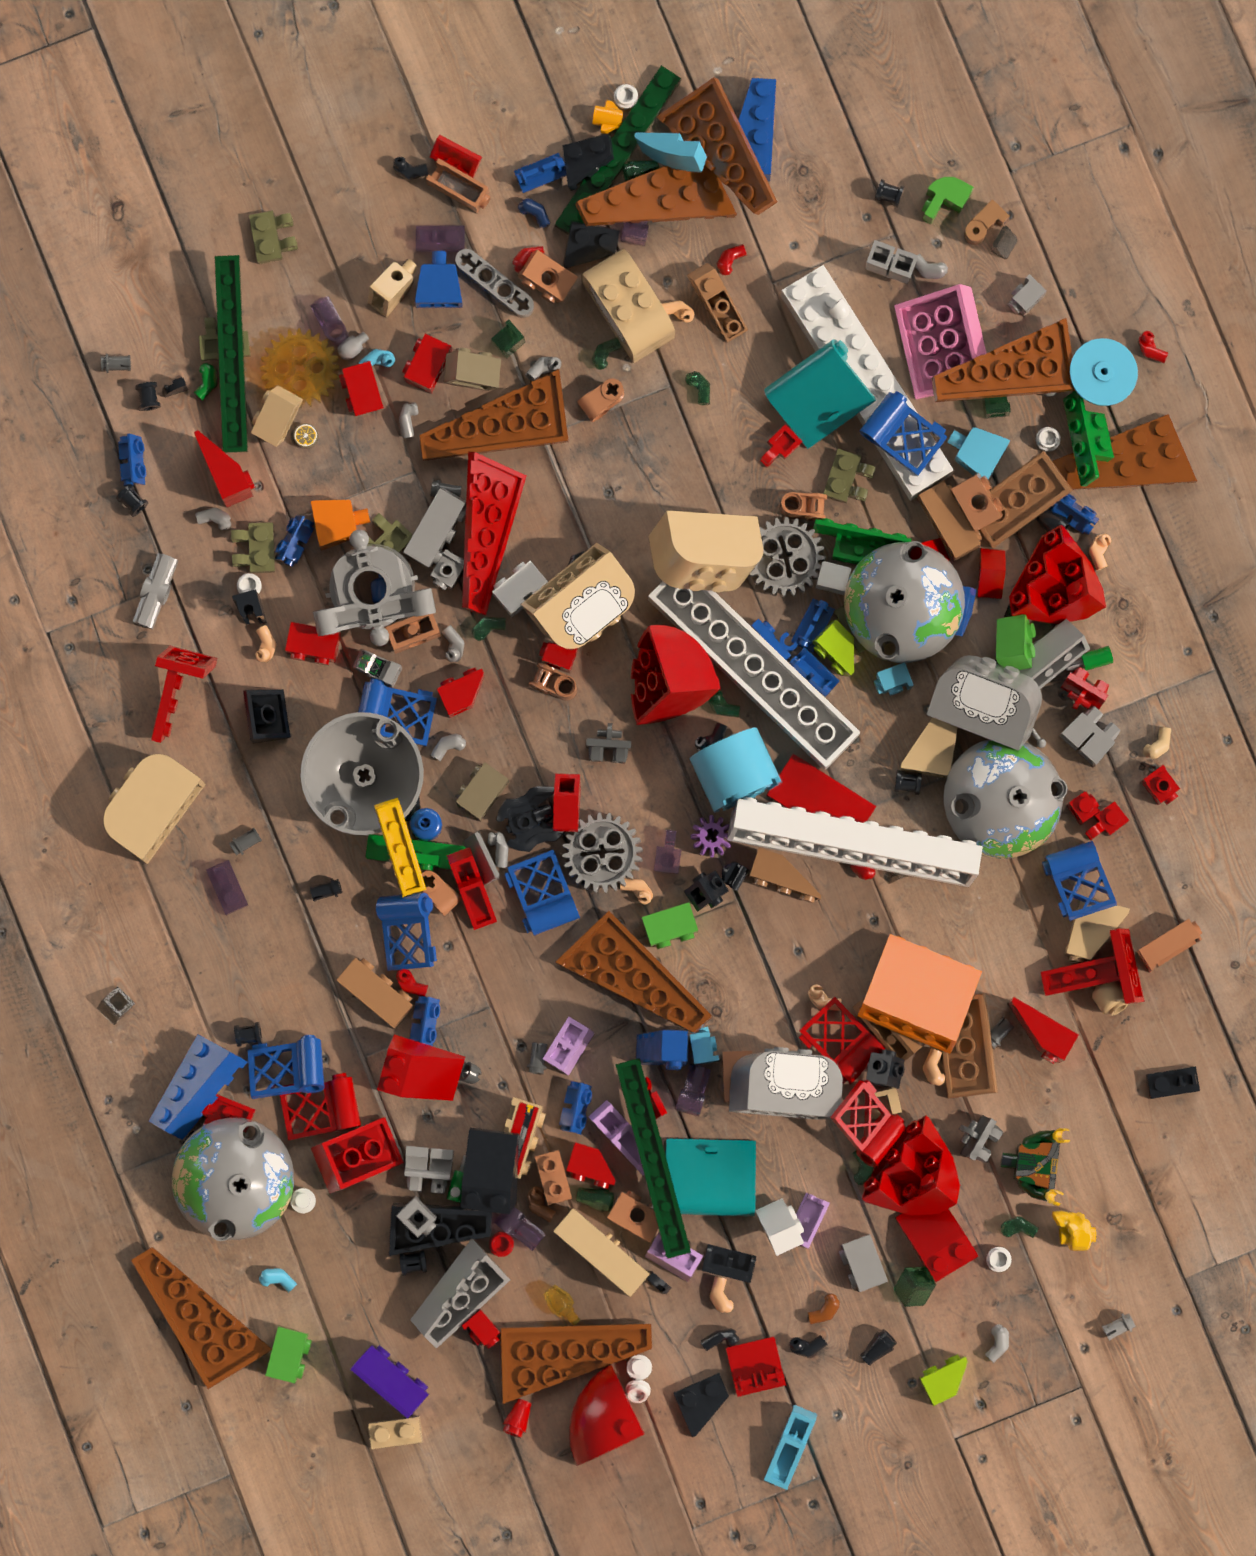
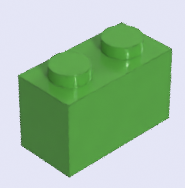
M1025 614L997 619L996 660L1001 666H1012L1018 670L1032 668V658H1035L1032 638H1035L1036 632L1034 624L1029 622Z
M689 902L642 917L650 946H656L657 950L671 946L670 941L679 938L681 942L695 938L694 933H698Z
M278 1327L265 1376L291 1383H296L297 1378L302 1379L305 1365L301 1364L303 1355L309 1354L312 1340L308 1339L309 1334Z

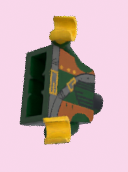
M1067 1128L1038 1131L1025 1137L1022 1144L1017 1145L1016 1154L1002 1152L1000 1167L1014 1169L1013 1179L1017 1180L1020 1189L1031 1198L1048 1201L1055 1206L1061 1205L1054 1201L1055 1195H1064L1063 1192L1055 1189L1060 1143L1070 1142V1140L1062 1139V1133L1069 1131Z

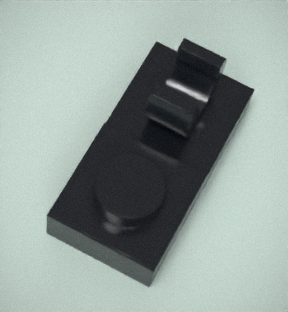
M1196 1066L1146 1074L1150 1099L1200 1091Z

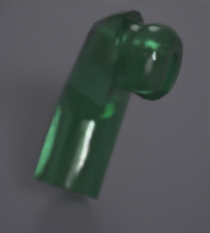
M483 617L473 627L472 635L474 639L482 641L492 630H505L506 618Z
M856 1150L852 1154L859 1163V1169L854 1174V1181L858 1185H863L872 1176L874 1167L864 1163L858 1157Z
M1020 1216L1008 1219L1001 1225V1233L1005 1237H1012L1014 1234L1023 1232L1033 1238L1039 1227Z

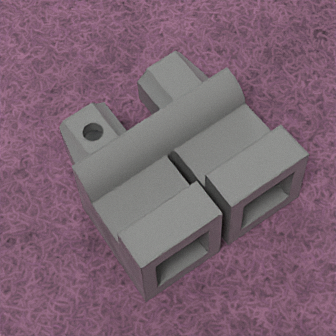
M874 240L866 262V270L908 284L919 255L899 248L896 254H893L895 247Z
M1095 706L1085 714L1082 712L1060 734V737L1075 751L1092 734V737L1078 751V754L1093 767L1098 764L1114 745V740L1120 732V729L1112 722L1104 730H1101L1096 725L1103 714Z
M406 1146L405 1176H407L408 1190L421 1191L423 1178L432 1179L431 1192L444 1194L447 1181L451 1179L454 1150L431 1148L430 1168L428 1171L430 1148Z

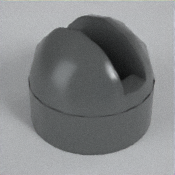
M467 1062L462 1068L460 1079L469 1084L477 1083L480 1080L478 1075H482L481 1069L477 1065Z

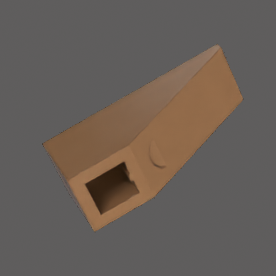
M706 263L687 275L696 294L727 343L748 331L713 266Z
M759 847L749 878L754 879L753 884L767 887L770 884L777 887V892L786 895L794 892L800 894L801 900L814 903L815 900L820 901L822 895L783 855Z

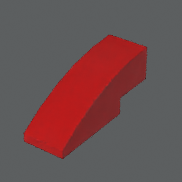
M470 847L447 855L473 929L476 930L497 922Z

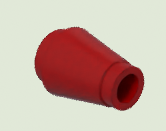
M518 1399L504 1420L502 1431L521 1438L522 1434L526 1433L532 1404Z

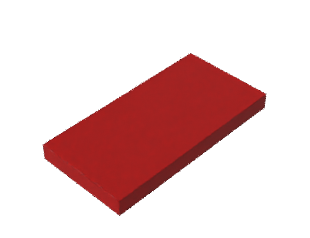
M792 754L779 775L782 783L769 790L767 794L769 798L785 808L801 807L806 809V812H826L830 814V817L835 818L847 816L861 823L868 821L877 807L795 754Z

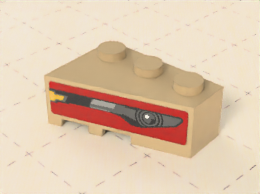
M513 1097L504 1132L519 1133L518 1179H521L522 1175L527 1176L531 1161H528L527 1158L530 1151H535L538 1137L534 1135L537 1127L542 1128L546 1114L542 1113V1106Z

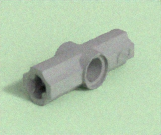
M157 554L151 573L145 579L142 586L141 600L136 609L133 623L153 630L160 609L168 599L171 589L170 582L178 563L177 559L165 554Z

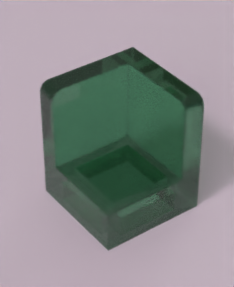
M508 319L505 322V327L495 334L491 341L508 358L525 344V337Z
M1007 397L982 398L984 419L1008 417L1010 415L1011 408Z
M911 1267L904 1269L894 1286V1291L904 1307L924 1306L937 1284L925 1267Z

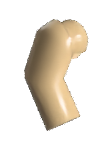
M1159 727L1158 740L1151 745L1147 744L1144 746L1143 754L1145 757L1157 759L1168 751L1171 728Z

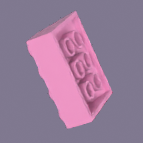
M959 284L894 305L915 399L934 396L931 380L933 376L986 354L971 287Z

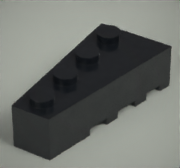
M393 1203L391 1206L389 1256L469 1241L471 1239L490 1237L492 1234L493 1212L461 1209V1206L424 1204L437 1217L434 1221L436 1226L428 1235L425 1236L422 1233L417 1237L397 1217V1214L408 1203ZM415 1214L416 1221L421 1222L424 1220L423 1214Z

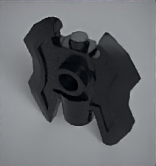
M533 787L525 795L517 799H506L498 810L496 820L497 822H503L504 819H508L506 830L508 834L512 833L516 837L514 840L510 839L507 841L509 847L518 851L530 852L537 844L544 841L554 842L565 833L564 831H553V823H546L553 819V811L549 804L538 807L554 794V787Z

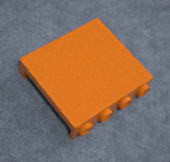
M890 934L857 1016L950 1054L958 1039L982 971L975 969L971 965L955 961L949 956L933 952L925 946L911 943L903 937Z

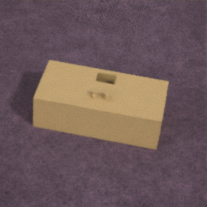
M572 1209L554 1230L559 1237L629 1297L649 1276L645 1269L618 1247L620 1241L616 1239L613 1243L610 1240L613 1235L608 1233L605 1236L575 1209Z

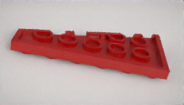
M468 451L462 607L479 615H486L527 475L476 452Z

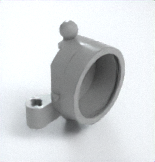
M357 529L350 535V543L355 549L343 555L331 572L330 593L325 595L326 598L331 597L334 607L313 612L318 636H324L355 627L372 629L370 633L371 642L376 646H383L389 640V633L384 628L385 626L400 618L436 613L432 589L427 588L415 591V580H418V576L413 575L407 560L399 552L388 546L368 544V534L364 530ZM364 571L377 572L386 582V594L376 604L363 603L354 593V581Z

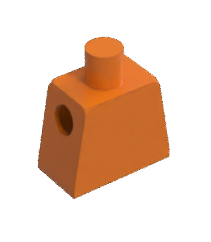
M351 500L311 501L321 550H326L349 541L351 533L357 530L356 525L370 523L368 508L353 511Z

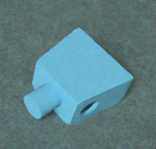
M973 427L967 437L954 430L947 443L959 449L955 457V461L972 475L980 473L981 477L985 475L989 479L1010 440Z

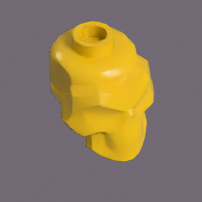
M1052 1211V1218L1059 1226L1060 1245H1068L1071 1251H1087L1091 1246V1242H1096V1227H1091L1090 1221L1085 1218L1084 1214L1080 1212Z

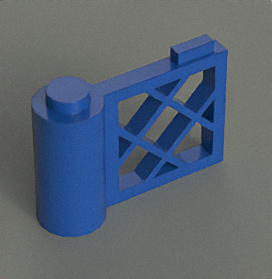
M888 392L859 432L868 441L879 446L914 475L919 476L947 439V436L944 434L946 429L935 421L933 424L929 423L911 409L906 403L907 398L900 392ZM908 415L917 421L918 431L905 432L904 421ZM921 424H922L925 428H927V429H926V430H922ZM900 427L901 433H895ZM932 432L939 438L934 446L924 447L923 433ZM919 434L920 448L907 449L905 435ZM902 436L903 450L894 451L886 444L892 437ZM925 450H931L926 456ZM921 451L922 462L918 468L909 463V452Z
M370 678V682H364L358 712L374 713L388 717L390 708L393 714L388 718L395 717L408 733L407 729L419 722L424 729L423 740L413 737L412 739L417 745L427 746L437 698L432 697L433 692L418 689V693H412L384 686L382 680ZM392 694L403 696L408 705L396 712L391 705ZM408 698H413L416 700L410 702ZM420 700L430 702L429 712L422 717L418 715L413 707V704ZM410 707L417 720L405 727L398 714ZM425 717H427L426 726L422 721ZM386 725L381 728V735L389 738L394 733L385 732Z
M1093 841L1045 856L1042 867L1045 875H1050L1055 883L1062 901L1058 903L1063 918L1068 916L1069 921L1117 906ZM1096 870L1100 876L1096 884L1084 879L1087 873ZM1071 879L1077 883L1073 891L1063 888L1061 882ZM1081 884L1093 888L1088 898L1077 894ZM1097 890L1107 894L1109 900L1101 903L1092 899ZM1073 898L1085 902L1082 909L1073 912L1070 904Z
M554 850L507 867L509 872L505 874L509 887H515L527 917L522 919L527 933L532 932L535 936L580 918ZM551 858L554 864L550 875L537 870L541 861ZM525 868L532 871V874L526 884L517 880L514 872ZM555 872H557L559 878L554 877ZM536 873L548 878L543 890L531 886ZM551 880L562 884L564 892L558 895H552L546 891ZM520 885L525 887L523 893L521 891ZM528 889L541 894L538 902L527 906L525 901Z
M424 892L414 893L402 897V895L382 896L377 900L376 912L378 918L382 921L388 971L433 967V962L437 961L436 948L431 945L428 919L433 909V902ZM415 923H421L422 934L419 938L410 932ZM396 925L403 932L398 940L392 937L391 926ZM406 936L415 943L409 952L401 945ZM418 947L424 951L425 962H419L413 956ZM398 949L406 957L401 964L395 965L394 953Z
M304 1035L297 1043L268 1047V1044L264 1043L252 1045L253 1049L247 1050L250 1095L252 1099L296 1092L316 1093L324 1090L321 1040L316 1038L315 1035ZM292 1051V1059L286 1066L277 1060L283 1052ZM255 1056H267L270 1060L262 1069L255 1066ZM274 1062L283 1068L275 1079L266 1074ZM288 1072L293 1076L294 1085L283 1087L279 1084V1081ZM263 1076L272 1082L266 1090L257 1091L256 1084Z

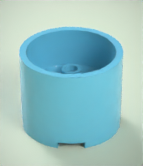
M757 727L741 731L720 740L689 758L714 813L719 812L721 808L725 811L735 807L738 799L744 797L755 798V796L763 793L765 789L771 790L782 783Z

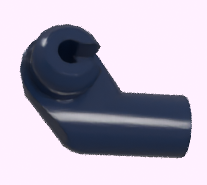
M530 198L523 199L518 204V210L521 214L530 213L535 216L540 229L551 224L542 204Z

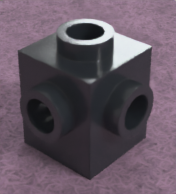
M716 870L708 875L705 872L699 874L692 879L694 884L684 890V893L697 912L708 905L711 909L724 901L722 896L729 892Z
M882 1050L881 1054L871 1052L870 1060L867 1063L866 1080L877 1086L899 1089L901 1077L905 1070V1060L896 1057V1052Z

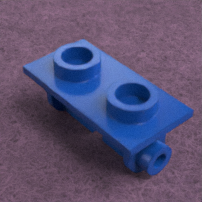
M557 153L514 170L522 192L525 193L565 177L566 169L562 157Z
M133 434L122 436L118 442L119 459H128V463L120 464L121 481L124 482V486L134 485V483L145 485L146 468L143 461L144 443L142 437Z
M1068 494L1050 507L1051 511L1066 518L1071 514L1073 519L1070 525L1082 534L1085 532L1089 535L1093 529L1090 523L1095 525L1099 520L1094 510L1088 506L1082 507L1077 504L1076 498L1071 494Z
M296 515L295 518H292L287 524L286 531L288 532L285 539L281 540L276 547L275 553L277 555L275 560L284 561L286 559L284 563L291 567L297 564L304 551L303 547L297 545L298 540L307 544L314 530V523L308 519H305L303 522L304 516Z
M813 598L791 642H797L798 646L805 647L813 653L815 645L812 641L827 626L835 609L828 606L827 602L823 600L818 601Z
M805 647L789 662L824 697L840 682Z
M418 997V1001H415L413 1018L421 1019V1023H412L409 1039L433 1046L437 1036L435 1029L436 1021L440 1015L439 999Z
M571 1081L570 1086L567 1085L564 1103L572 1104V1108L562 1109L559 1125H561L560 1130L581 1135L582 1129L585 1128L587 1122L586 1111L592 1099V1086Z

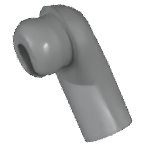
M919 254L915 268L924 278L940 279L947 274L948 267L945 263L928 264Z
M541 357L525 375L530 381H534L542 373H551L560 369L561 360L557 357Z
M407 402L402 406L399 416L402 438L414 436L411 416L418 415L419 413L417 403L415 402L411 404Z
M450 625L442 631L444 637L449 641L446 658L450 662H458L463 656L465 642Z
M1000 1324L992 1328L991 1334L994 1336L995 1345L985 1354L993 1363L1009 1348V1332L1007 1328Z

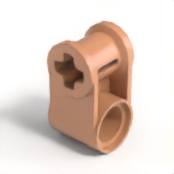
M614 378L608 379L578 400V405L591 422L600 419L611 408L622 401L624 397L622 383ZM608 388H617L618 394L616 396L609 394Z
M789 492L782 498L779 509L782 515L788 518L810 521L826 518L824 515V503L827 500V495L821 493ZM794 500L798 508L792 511L788 510L785 506V501Z
M540 662L537 664L538 670L533 681L529 682L530 687L565 701L571 700L576 696L578 689L572 677ZM564 682H569L573 687L571 692L564 694L559 691L560 685Z
M424 871L421 873L422 877L428 879L433 877L434 887L428 886L426 890L421 892L426 893L432 899L433 906L445 917L462 898L435 872Z

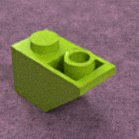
M833 620L812 641L815 645L814 650L823 659L827 657L833 663L831 667L838 675L850 676L854 673V637L837 620Z
M958 1354L945 1360L947 1365L938 1369L934 1365L922 1371L924 1376L919 1379L933 1406L957 1395L968 1363L965 1356L960 1358Z

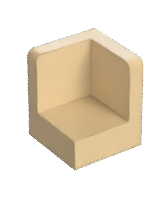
M893 1088L875 1093L891 1115L902 1112L897 1089ZM871 1108V1119H877L881 1113L877 1108Z

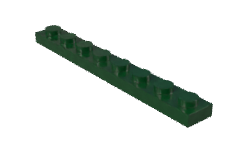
M662 65L660 66L612 138L614 159L606 166L599 168L598 172L592 177L586 176L556 221L555 227L569 235L571 220L584 223L575 205L576 202L610 188L638 146L634 137L635 133H647L657 118L656 116L659 115L680 84L681 77Z
M215 256L223 451L225 453L248 452L240 256Z
M640 1058L615 1064L666 1258L670 1259L689 1254L691 1250Z

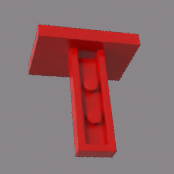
M171 645L157 656L155 666L167 669L168 671L151 741L161 743L165 737L169 738L172 723H169L171 713L175 714L178 700L175 699L176 690L181 689L184 676L180 674L183 673L203 679L216 667L218 658Z
M1110 930L1115 956L1040 972L1045 996L1120 981L1125 1004L1145 1002L1130 930Z

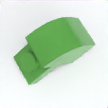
M955 177L937 179L927 190L926 195L933 198V200L928 198L923 206L922 211L925 212L923 220L932 224L943 204L961 213L974 187Z

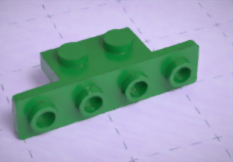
M1075 390L1063 399L1080 485L1086 487L1099 478L1096 460L1109 462L1114 458L1105 414L1086 411L1084 399Z
M827 518L815 519L813 527L815 533L836 537L832 560L856 565L869 553L884 545L911 542L912 540L901 533L887 534L876 528L862 529L852 523H845L843 525L834 523L833 520Z
M368 835L366 859L391 862L384 836ZM411 840L420 870L433 871V868L452 870L447 855L466 849L465 846Z

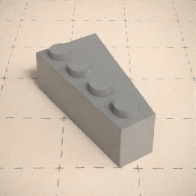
M471 1239L410 1320L437 1349L504 1287L510 1279L484 1250Z

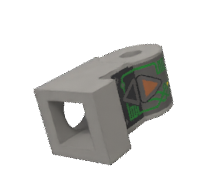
M360 649L352 668L366 674L370 678L382 680L385 685L391 688L394 687L403 669L400 664L386 660L363 649Z

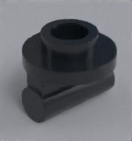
M736 861L731 862L723 868L722 880L726 885L738 891L750 869Z

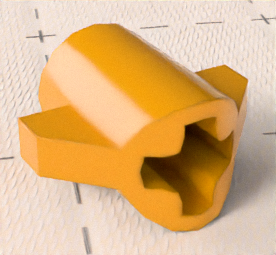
M606 100L605 107L595 105L592 125L601 126L602 134L619 129L622 124L623 112L618 109L613 101Z

